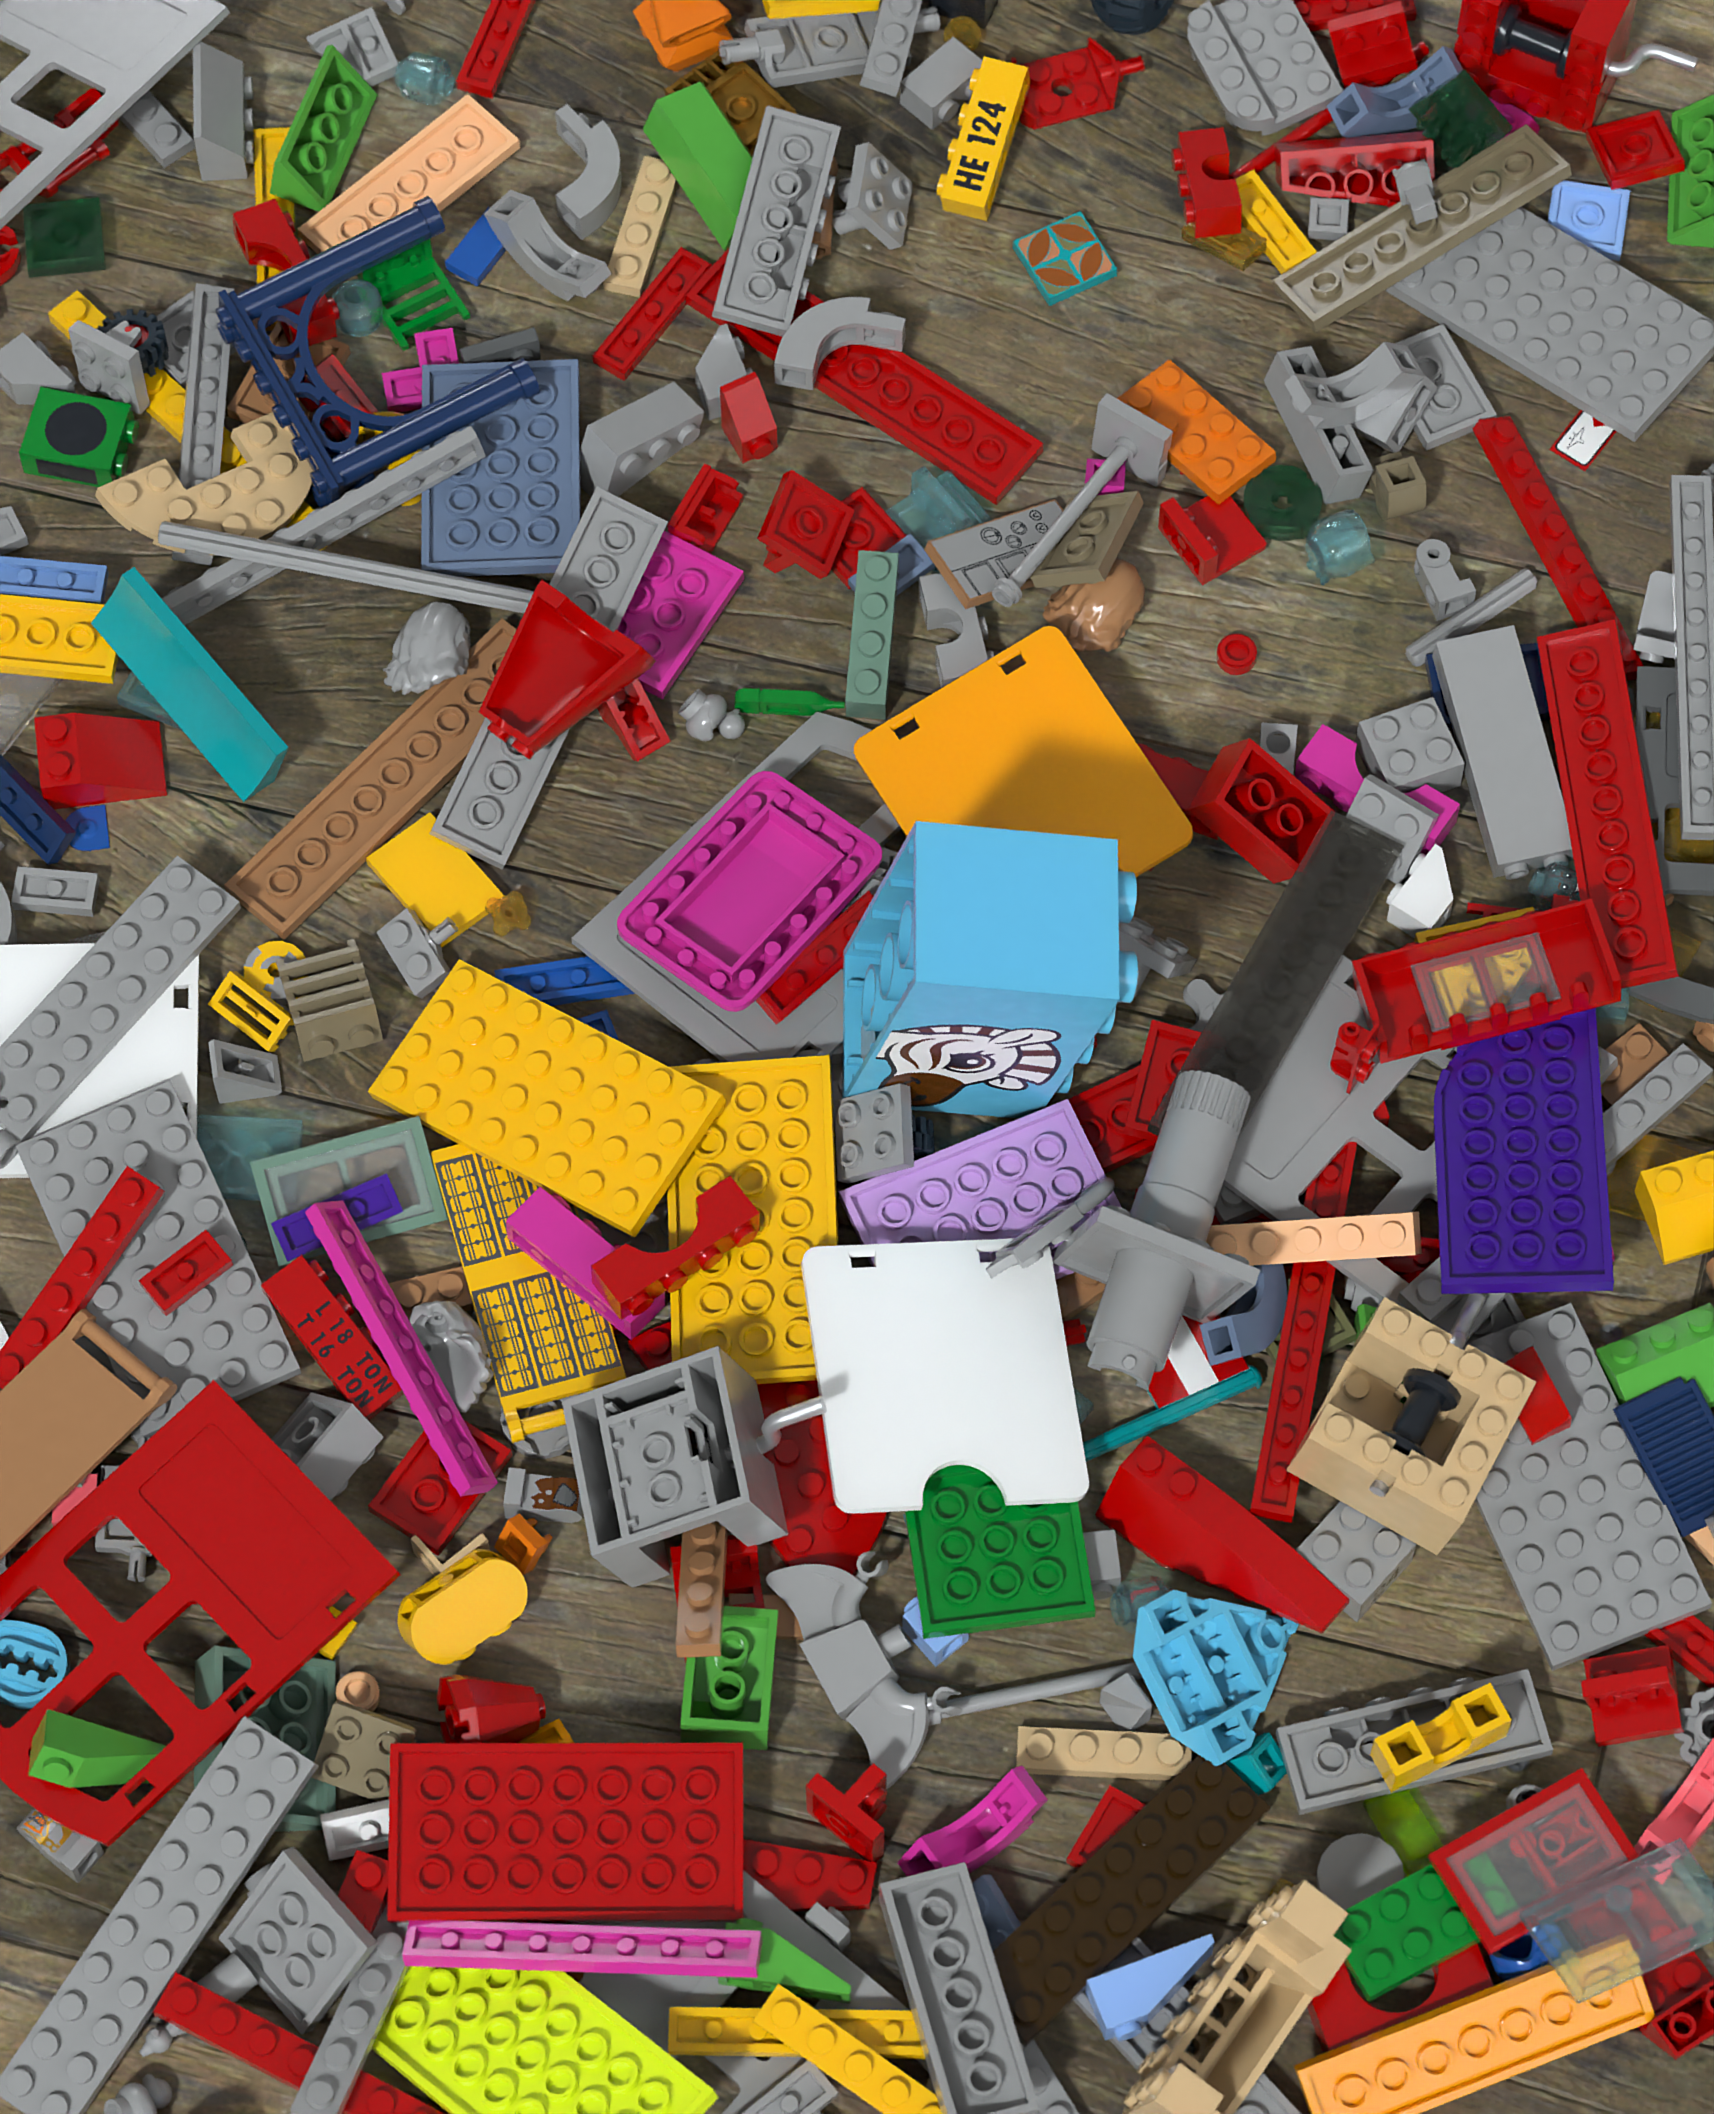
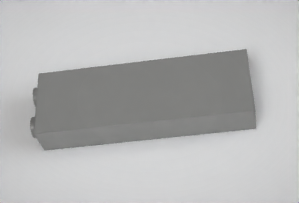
M1511 625L1437 641L1432 658L1457 748L1465 763L1464 773L1493 878L1505 876L1506 879L1512 880L1529 874V870L1544 867L1546 871H1554L1564 868L1573 859L1564 800L1515 626Z

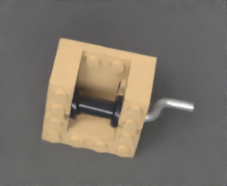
M1481 1293L1469 1295L1449 1333L1384 1297L1359 1334L1286 1471L1438 1555L1463 1524L1536 1381L1469 1344L1463 1350L1466 1337L1486 1301L1485 1296ZM1403 1396L1407 1397L1404 1404L1400 1402Z

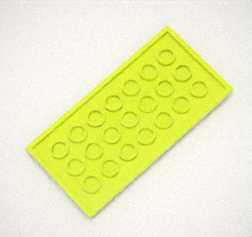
M409 1966L371 2048L450 2114H704L718 2099L715 2091L564 1971Z

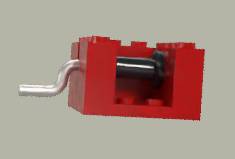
M1462 0L1457 28L1459 36L1454 47V53L1468 78L1458 86L1460 89L1469 92L1473 91L1492 98L1499 104L1513 105L1527 111L1534 117L1545 118L1562 124L1569 130L1586 133L1587 128L1595 126L1617 77L1630 75L1639 68L1643 61L1651 58L1694 72L1699 58L1664 45L1650 43L1635 48L1625 59L1637 0Z

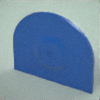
M105 805L80 808L67 817L65 821L77 832L69 844L71 847L80 851L110 848Z

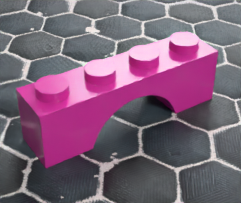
M1322 724L1297 758L1295 777L1313 793H1321L1331 799L1339 809L1348 813L1364 780L1357 769L1355 761L1357 743ZM1425 784L1416 790L1404 794L1439 814L1420 852L1427 855L1435 844L1438 846L1442 844L1456 824L1460 804Z

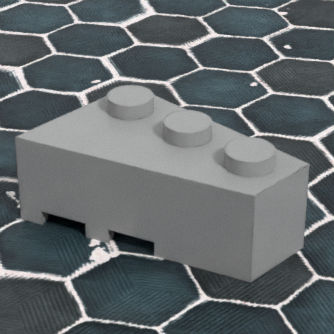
M672 382L587 425L580 448L581 488L590 497L596 487L617 497L683 447L693 443L700 434L699 428L705 411L675 382Z

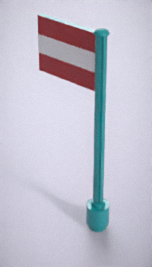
M1181 1315L1164 1369L1154 1372L1149 1389L1146 1390L1157 1410L1083 1442L1086 1462L1253 1387L1259 1389L1263 1382L1260 1371L1253 1365H1247L1243 1357L1210 1366L1199 1326L1203 1323ZM1218 1315L1213 1320L1220 1319L1221 1317Z

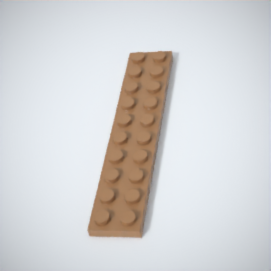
M503 618L497 622L469 649L467 674L446 679L424 692L224 884L225 891L285 940L366 862L367 856L379 849L460 771L485 719L478 711L517 629Z

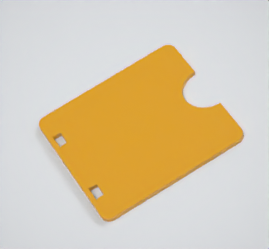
M1053 626L1040 628L863 735L854 745V755L857 762L906 837L915 821L1117 839L1118 869L1120 871L1133 872L1136 877L1187 847L1193 838L1191 823L1063 633ZM1021 654L1026 664L1006 675L1000 666ZM915 718L919 728L899 740L894 730Z

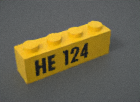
M984 56L980 69L974 68L969 84V90L973 91L969 104L963 103L959 115L958 125L962 126L958 139H952L948 150L947 160L951 161L948 173L941 174L936 194L941 198L944 211L983 221L988 220L1030 85L1028 67Z

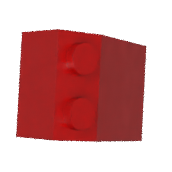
M75 712L34 717L40 788L43 798L54 810L167 796L159 721Z

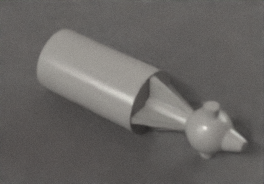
M232 1953L200 1979L197 1984L235 2003L256 1986L258 1982L240 1958ZM166 2022L164 2027H153L147 2032L145 2043L139 2053L143 2057L152 2053H163L170 2048L172 2037L187 2032Z

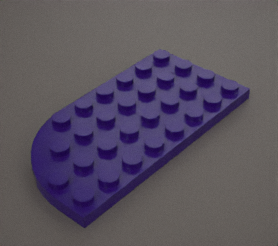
M1596 1008L1562 1016L1561 1020L1458 1046L1455 1056L1449 1062L1446 1069L1443 1068L1434 1096V1142L1441 1294L1613 1291L1614 1277Z

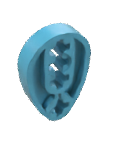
M0 1621V1656L7 1657L9 1652L12 1651L16 1661L26 1663L29 1657L33 1658L34 1664L38 1669L46 1671L49 1665H53L57 1675L56 1678L48 1677L44 1683L36 1671L28 1670L24 1676L21 1675V1670L16 1664L9 1663L3 1669L0 1663V1702L17 1709H32L70 1673L68 1655L61 1640L47 1628L22 1621Z

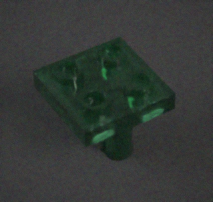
M1465 69L1415 101L1408 109L1417 119L1416 126L1418 130L1425 129L1422 135L1426 138H1433L1442 149V159L1449 158L1446 164L1452 168L1460 167L1465 161L1505 137L1513 128Z

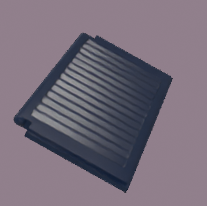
M1679 1377L1612 1410L1662 1504L1667 1506L1679 1534L1683 1538L1706 1527L1707 1524L1704 1519L1714 1514V1415L1696 1380L1690 1379L1684 1384L1682 1378Z

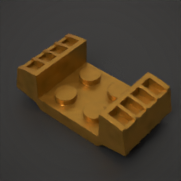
M718 49L717 52L706 58L697 67L692 68L690 72L680 77L670 87L665 88V95L667 96L695 83L703 82L753 156L766 106L795 114L797 112L744 61L724 65L722 62L723 58L720 57Z

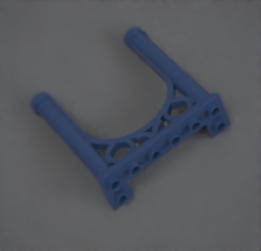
M429 196L414 202L412 208L238 294L235 291L227 293L225 289L218 292L219 308L215 309L220 321L216 324L218 331L226 345L233 343L244 363L250 361L257 372L253 374V378L259 391L263 396L269 393L275 404L272 407V411L278 424L282 429L288 426L294 437L291 440V445L301 462L307 460L313 472L309 473L313 483L310 490L320 508L337 501L346 492L358 489L371 482L375 477L373 472L520 398L527 400L540 393V388L532 369L525 359L521 358L417 411L401 416H378L358 410L344 402L330 390L319 375L308 346V328L316 305L330 289L339 283L444 232L445 225L441 214ZM307 295L299 316L282 308ZM276 321H283L297 330L296 339L290 346L278 347L270 341V337L266 334L267 327ZM299 352V356H300V357L294 358V357L297 355V353ZM294 358L296 370L291 379L285 380L274 359L288 360ZM305 375H306V377H307L309 383H304V381H305ZM296 398H308L313 400L318 406L323 402L326 404L316 410L312 418V425ZM338 416L351 422V434L345 441L332 442L328 440L320 427V424L326 417ZM359 426L384 431L356 445L359 439ZM328 453L331 454V455H336V456L330 458V456L328 455Z

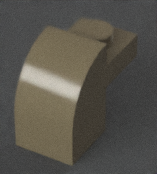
M1399 451L1368 459L1373 468L1368 483L1376 498V511L1382 520H1389L1425 509L1426 481L1414 456L1403 458Z

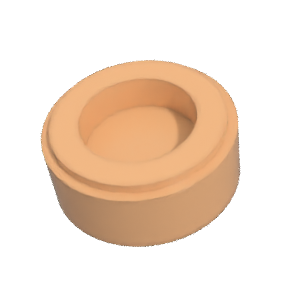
M354 1671L340 1679L336 1687L337 1700L373 1712L380 1701V1690L377 1681L372 1675L363 1671Z

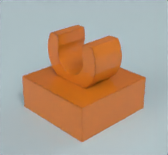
M519 1513L507 1520L494 1547L522 1575H525L534 1570L542 1553L546 1551L553 1537L550 1534L542 1537L534 1529L538 1522L535 1519L525 1520Z

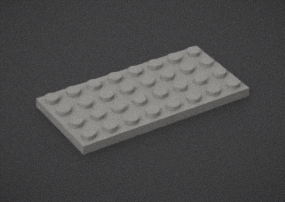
M1519 207L1384 290L1440 325L1444 324L1450 331L1633 442L1642 435L1714 355L1713 320L1522 207Z
M170 1080L15 1145L64 1257L127 1166L165 1191L86 1306V1309L96 1317V1323L161 1378L168 1377L177 1385L174 1396L167 1403L156 1408L138 1426L146 1441L147 1437L151 1438L213 1380L237 1402L301 1374L294 1353L268 1296L261 1289L262 1282ZM204 1230H207L231 1258L233 1266L168 1316H165L140 1286L139 1279ZM107 1354L116 1377L144 1400L150 1390Z
M1572 1303L1466 1343L1463 1350L1469 1344L1502 1363H1505L1524 1349L1533 1346L1572 1417L1570 1428L1534 1445L1531 1444L1517 1418L1475 1499V1503L1551 1670H1557L1645 1635L1651 1630L1663 1628L1686 1617L1711 1609L1712 1602L1667 1506L1662 1504L1612 1410L1619 1406V1403Z

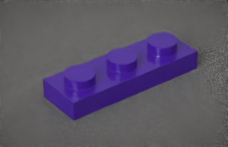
M387 1173L321 1201H344L360 1231L403 1213ZM311 1206L271 1223L287 1262L296 1259L300 1255L303 1256L324 1247L315 1235L313 1226L305 1213Z

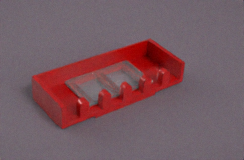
M1592 898L1583 901H1568L1560 907L1541 912L1530 911L1518 918L1503 922H1488L1480 928L1461 933L1450 932L1438 939L1423 943H1408L1400 949L1381 954L1369 953L1361 959L1352 961L1354 987L1369 1031H1371L1376 1022L1380 1023L1376 1040L1381 1042L1377 1052L1380 1064L1436 1049H1441L1442 1051L1561 1020L1562 1016L1621 1001V978Z

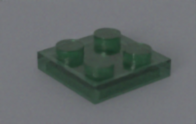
M99 197L27 204L23 208L29 278L106 270L102 210Z

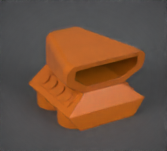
M644 0L632 11L640 24L642 34L645 38L649 39L657 52L658 62L663 67L674 72L709 58L717 52L721 40L733 39L725 26V23L731 19L732 15L728 8L719 0Z

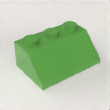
M1711 1303L1596 1349L1597 1359L1619 1405L1681 1377L1684 1384L1690 1379H1695L1709 1407H1714V1307Z

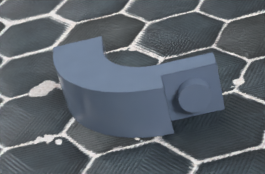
M1442 46L1419 68L1404 79L1391 85L1374 88L1353 82L1330 102L1327 108L1339 132L1344 137L1403 133L1425 123L1448 107L1449 103L1446 97L1468 78L1452 48Z
M1283 1264L1253 1265V1267L1260 1269L1256 1285L1231 1304L1225 1317L1199 1325L1210 1366L1259 1353L1275 1340L1282 1327L1287 1300V1284Z

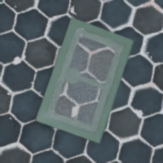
M419 1116L250 1162L278 1267L287 1265L293 1260L287 1262L271 1226L272 1222L386 1173L403 1209V1213L361 1230L360 1232L366 1242L448 1220ZM322 1247L303 1255V1257L308 1259L326 1254L327 1252Z

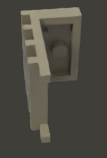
M355 938L347 940L348 947L286 964L283 958L275 960L304 1062L383 1041L375 1002ZM353 964V965H350V966L338 968V967H341V966ZM338 968V969L331 970V971H327V972H324V973L312 975V974L319 973V972H323V971H326V970ZM312 975V976H309V977L297 979V978H300V977ZM359 981V982H357V983H353V984H350V985L342 986V987H339V988H335V989H331V990H327V991H324V992H320V993H316V994H312V995H309V996H305V997H301V998L295 999L296 997L308 995V994H311V993H315V992H319V991H323V990H326V989H330V988H334V987H337V986H341V985H345V984H349V983H352V982Z

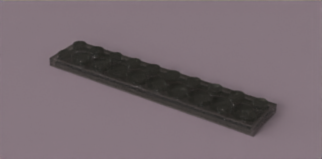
M1331 810L1153 1115L1147 1131L1157 1136L1159 1135L1179 1074L1184 1071L1194 1070L1210 1072L1211 1074L1228 1078L1249 1092L1248 1095L1251 1096V1100L1238 1136L1239 1139L1402 855L1404 845Z

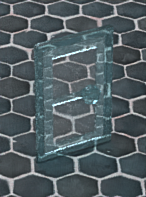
M1679 1838L1519 1911V1917L1574 2000L1579 2004L1713 1942L1714 1885L1683 1840Z

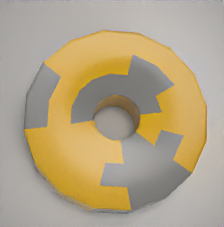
M269 941L257 946L248 955L244 964V978L280 1006H284L288 1002L280 976H270L272 971L278 970L275 960L283 958L286 964L305 959V956L294 944L284 941Z

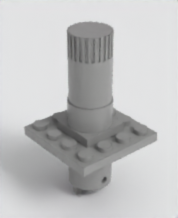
M1194 1070L1181 1072L1172 1093L1143 1183L1138 1188L1131 1212L1118 1206H1101L1057 1247L1053 1258L1054 1264L1106 1284L1086 1342L1087 1347L1092 1351L1088 1367L1101 1371L1102 1368H1109L1123 1372L1137 1380L1135 1386L1148 1390L1154 1372L1164 1369L1181 1315L1203 1324L1210 1322L1256 1285L1260 1269L1250 1266L1249 1261L1240 1255L1231 1253L1223 1255L1213 1251L1214 1248H1211L1206 1243L1215 1215V1206L1251 1100V1096L1248 1095L1249 1092L1244 1090L1242 1086H1239L1238 1083L1210 1072Z

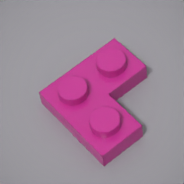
M453 328L415 333V344L420 367L382 373L388 411L400 413L422 408V365L459 364Z

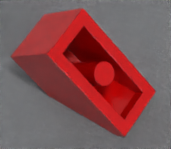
M755 371L721 386V426L742 463L768 456L774 449L778 448L777 426Z

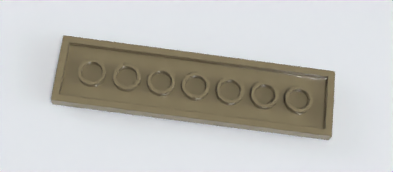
M1526 124L1432 182L1435 192L1432 198L1435 202L1437 218L1416 224L1408 204L1402 206L1401 202H1398L1272 280L1274 290L1315 332H1318L1572 176L1570 164Z

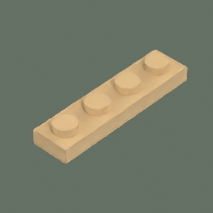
M648 156L643 158L608 265L611 275L603 281L604 290L638 298L643 293L678 185V181L662 159Z
M1018 1726L1016 1767L1022 1765L1028 1774L1172 1781L1191 1763L1192 1750L1173 1738L1171 1734Z

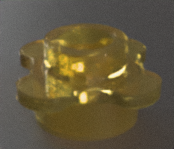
M511 891L501 899L492 897L486 902L485 910L492 916L494 922L493 931L496 935L503 937L511 930L517 928L525 930L530 926L531 918L527 914V906L523 901L524 898L519 892ZM506 910L511 912V917L505 916Z

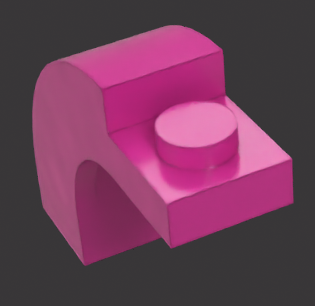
M1022 1765L1013 1768L972 1810L950 1825L921 1836L897 1863L907 1877L963 1862L966 1863L968 1873L970 1874L1016 1840L1034 1822L1031 1817L1048 1799Z

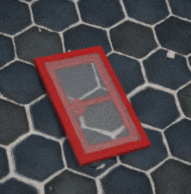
M1583 1768L1578 1769L1427 1856L1488 1954L1496 1952L1644 1866L1643 1861Z

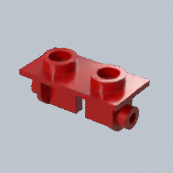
M1346 1022L1339 1027L1330 1067L1336 1075L1349 1081L1346 1090L1348 1094L1351 1093L1358 1081L1364 1084L1375 1067L1376 1062L1372 1060L1381 1045V1042L1376 1040L1380 1026L1378 1022L1375 1023L1371 1031L1355 1022Z

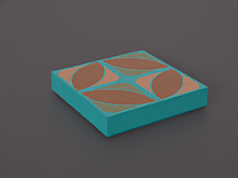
M1081 211L1013 241V250L1048 306L1117 276V267Z

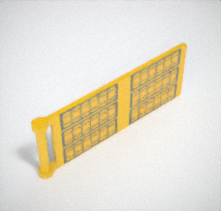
M461 1144L434 1150L431 1152V1159L477 1321L488 1347L487 1356L492 1359L490 1367L494 1372L493 1377L511 1442L525 1440V1435L566 1425L563 1408L519 1419L517 1410L588 1392L625 1379V1371L611 1324L507 1238L506 1220L539 1186L478 1155ZM567 1202L571 1212L579 1218L576 1206Z

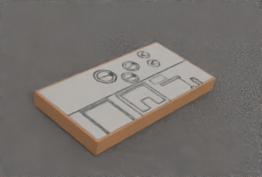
M1054 499L927 542L924 550L963 607L968 609L995 600L992 595L995 582L1001 577L1009 578L1060 516L1063 509ZM1030 577L1020 590L1034 586Z

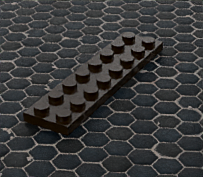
M1198 1755L993 1951L1017 2035L1024 2047L1086 1989L1088 1979L1101 1975L1268 1814L1271 1807L1227 1764L1222 1763L1215 1766L1211 1761H1207Z

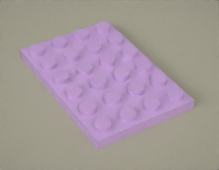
M1066 1099L914 1161V1167L877 1176L839 1191V1199L861 1245L1017 1238L1055 1208L1075 1202L1088 1187L1107 1177L1069 1100ZM1114 1191L1104 1201L1083 1216L1084 1218L1072 1226L1073 1230L1078 1229L1101 1206L1107 1207L1112 1205L1121 1207ZM1064 1241L1053 1245L1052 1242L1048 1244L1051 1250L1052 1261L1057 1247ZM998 1251L979 1252L980 1262H993L997 1258L995 1253ZM867 1257L871 1266L874 1267V1257ZM1053 1263L1056 1280L1074 1273V1271Z

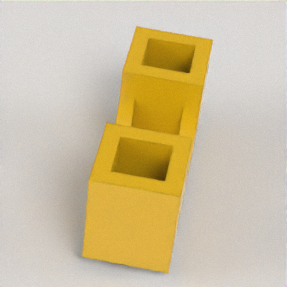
M1488 1683L1453 1700L1450 1707L1444 1713L1427 1723L1416 1726L1412 1720L1375 1738L1370 1756L1390 1792H1393L1506 1737L1512 1720L1492 1684Z

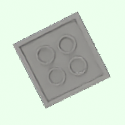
M294 1846L281 1852L219 1937L231 1953L236 1954L246 1965L259 1986L302 2035L314 2030L378 1945V1942Z

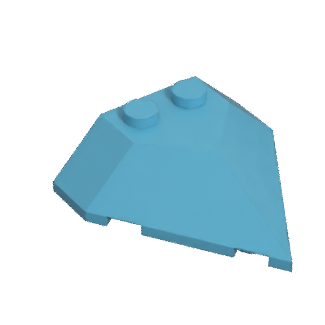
M1177 1590L1169 1591L1139 1607L1133 1659L1171 1736L1207 1761H1211L1215 1766L1221 1765L1249 1749L1256 1735L1253 1729L1258 1716L1266 1710L1287 1653L1284 1652L1290 1635L1296 1633L1299 1624L1283 1617L1268 1615L1264 1610L1212 1598L1202 1600L1189 1597L1186 1592Z

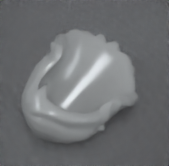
M438 602L428 603L413 612L401 628L394 643L391 662L387 668L383 669L387 674L384 684L392 687L393 692L402 690L403 695L411 691L418 694L429 690L432 686L438 685L446 679L467 674L471 638L470 625L463 613L459 612L451 604Z
M433 1301L413 1307L409 1321L460 1413H466L471 1404L478 1403L480 1394L487 1389L486 1383L490 1381L494 1374L489 1368L492 1359L486 1357L488 1347L483 1338L482 1331L474 1319L456 1302Z

